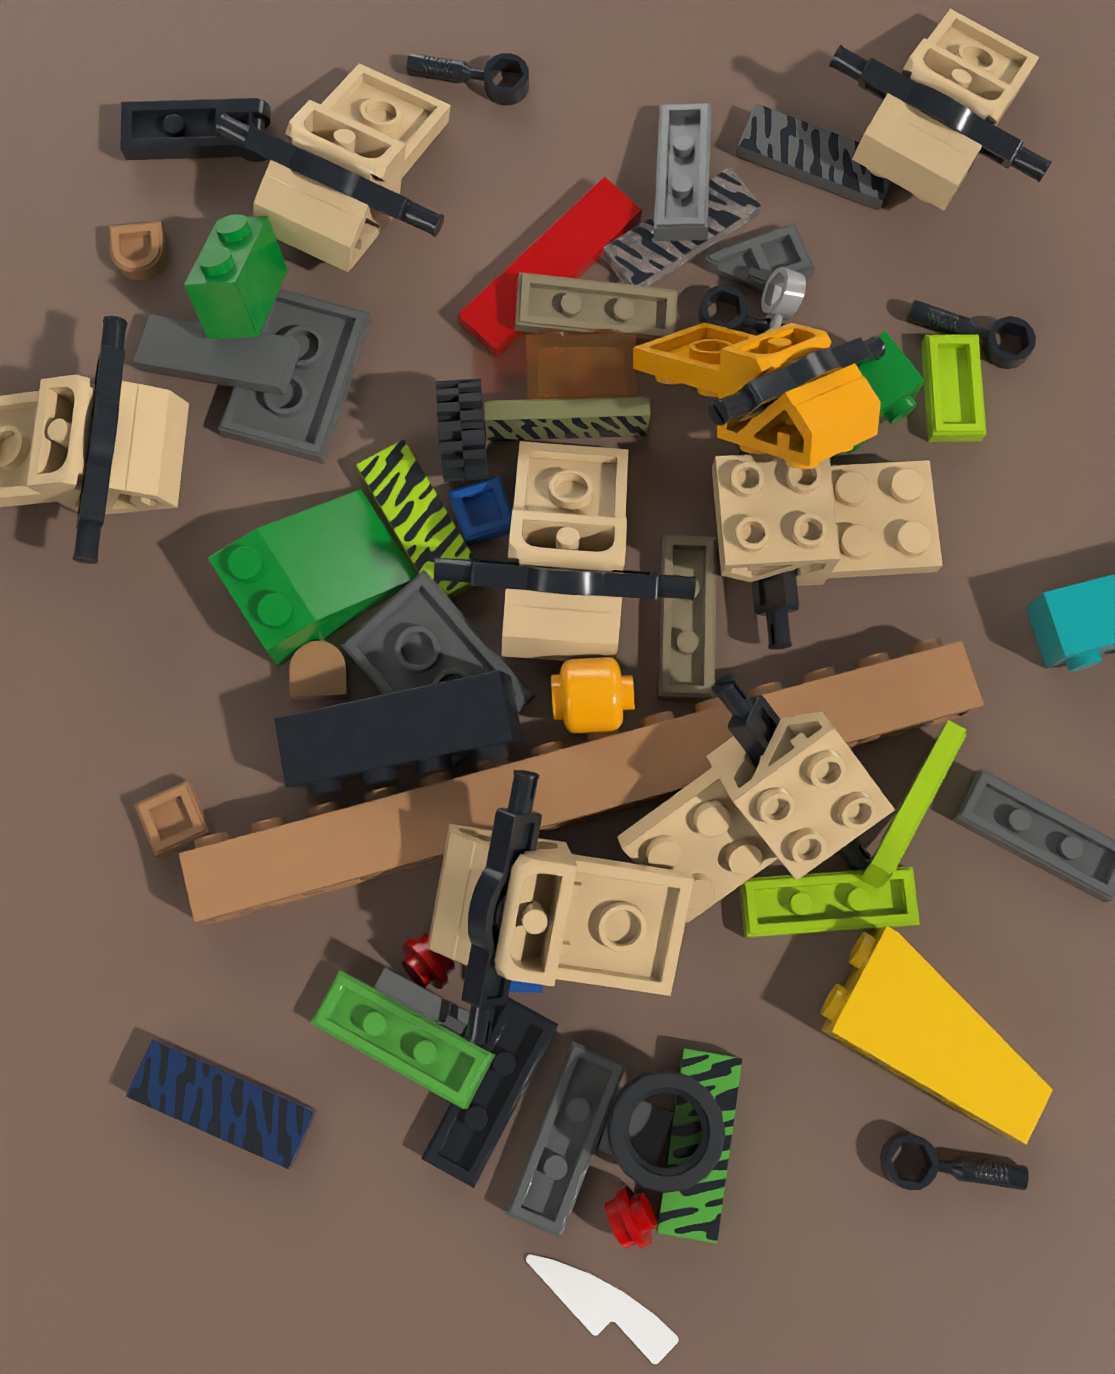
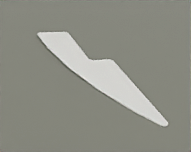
M531 1254L527 1255L526 1262L592 1335H598L610 1322H615L653 1364H658L678 1343L679 1338L656 1315L625 1292L590 1273L549 1258Z

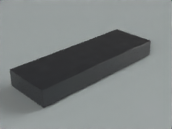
M508 997L506 1004L501 1006L492 1023L490 1043L480 1046L495 1054V1057L468 1109H462L450 1103L421 1159L474 1188L559 1024Z

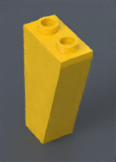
M884 926L874 929L871 935L863 932L848 957V963L853 965L854 968L844 987L837 983L828 994L822 1006L820 1014L827 1019L820 1031L1005 1139L1026 1145L1053 1089L897 931Z

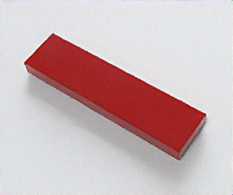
M603 177L457 314L458 323L493 355L497 356L521 333V331H514L519 273L578 279L613 246L609 243L616 239H621L641 220L642 209L607 178Z

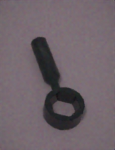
M411 52L408 55L407 74L460 83L470 79L484 81V90L488 98L502 106L519 103L526 97L529 90V68L521 57L512 53H500L493 56L487 61L484 70L471 68L465 61ZM500 71L519 74L521 80L513 88L494 85L492 79Z
M726 285L715 286L705 293L701 300L698 314L700 324L705 322L740 331L744 325L756 330L759 335L769 329L772 318L768 317L759 320L748 316L746 298L736 288ZM717 300L736 306L737 317L728 324L709 317L708 307Z
M914 299L907 317L909 321L929 326L951 335H979V339L983 340L982 349L985 357L991 364L1002 369L1017 368L1023 364L1033 351L1036 343L1033 328L1028 322L1019 317L1008 316L1000 318L987 330L975 326L969 317L957 315L951 311L931 306ZM1004 331L1018 336L1022 351L1015 355L1000 350L996 335L999 332Z
M898 1133L890 1137L883 1145L880 1154L881 1168L885 1176L893 1184L907 1190H921L929 1186L936 1178L937 1172L950 1173L958 1181L974 1182L1018 1190H1026L1029 1181L1028 1168L1024 1165L979 1160L962 1156L952 1161L940 1160L931 1143L925 1138L911 1133ZM903 1142L918 1144L926 1160V1165L915 1180L899 1178L892 1162V1158Z

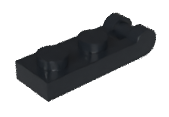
M259 98L122 101L120 149L126 160L242 157L251 162H262L268 159L223 137H218L216 135V126L219 118L223 114H227L235 120L265 132V128L271 123V107L269 103Z

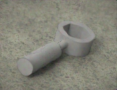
M779 267L770 275L765 284L761 299L763 312L772 316L770 327L766 332L781 327L782 320H788L797 312L802 303L806 288V280L803 274L786 267Z

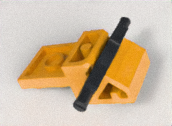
M704 322L633 347V369L655 375V380L663 384L683 383L696 387L697 392L703 396L719 397L713 401L714 403H710L708 407L709 417L717 425V438L738 444L739 448L746 453H767L785 459V463L790 467L809 469L817 467L821 461L840 452L852 450L855 445L878 434L881 402L858 368L874 360L881 359L880 357L885 355L886 346L880 337L872 336L865 341L859 337L830 349L832 342L826 331L795 323H789L755 336Z

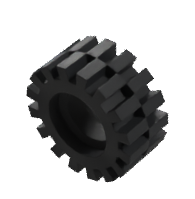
M481 378L436 381L439 446L444 482L488 479Z

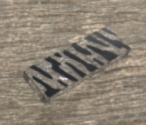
M729 167L710 179L708 240L655 241L653 215L603 247L602 257L623 284L649 286L758 216L761 205L733 169Z

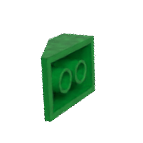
M361 489L256 528L208 557L261 644L278 667L290 660L302 645L312 641L323 640L396 595L417 576Z

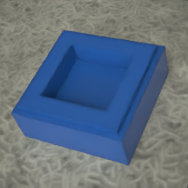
M500 476L448 491L462 538L467 546L510 533L512 509Z

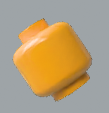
M611 657L567 660L562 664L559 675H551L554 720H563L565 728L571 733L617 730L623 722V710H635L633 676H621L618 662Z

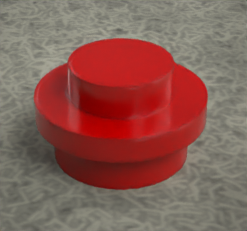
M424 933L417 940L410 938L402 945L403 951L407 956L402 960V966L418 985L425 988L431 984L437 989H442L448 984L447 976L455 969V964L452 959L429 949V934Z
M628 1186L617 1189L616 1197L605 1203L607 1219L617 1241L624 1249L634 1245L643 1249L651 1245V1230L657 1228V1220L647 1197L642 1192L635 1195Z

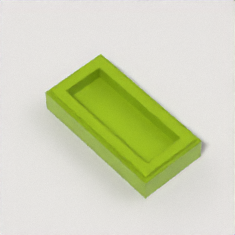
M925 335L921 342L923 378L925 379L924 392L928 442H981L987 434L979 335Z

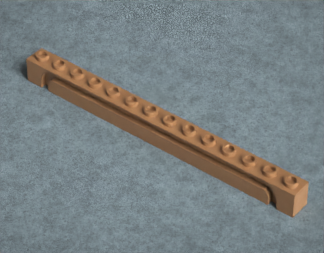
M941 638L917 643L908 648L910 655L890 660L888 653H878L855 662V670L836 674L834 667H827L802 676L803 684L782 689L780 682H772L748 691L749 697L762 695L780 719L822 711L850 749L902 735L925 726L927 728L945 723L948 720L952 721L967 717L984 706L962 640L943 645ZM716 697L696 704L694 706L695 713L674 718L672 711L661 712L641 719L639 721L641 728L619 733L618 729L614 731L590 732L585 735L586 743L564 748L563 741L546 743L531 749V758L509 763L508 757L480 762L475 765L476 773L454 778L452 771L432 774L419 780L421 788L398 793L396 786L380 788L364 794L365 803L347 808H342L341 802L321 804L307 810L309 818L286 824L285 817L262 820L251 825V834L233 839L229 838V833L227 832L194 840L195 849L178 853L194 923L209 926L249 915L253 911L271 906L278 907L443 861L449 824L493 830L497 809L508 808L514 770H526L540 775L532 810L542 814L539 834L669 799L712 768L706 756L733 737L728 729V723L732 714L722 701Z

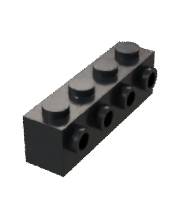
M501 670L274 718L285 787L306 788L307 797L342 791L340 781L361 777L363 786L397 780V769L416 765L418 774L448 770L453 768L451 758L473 754L475 763L509 757V746L524 743L512 679L510 675Z

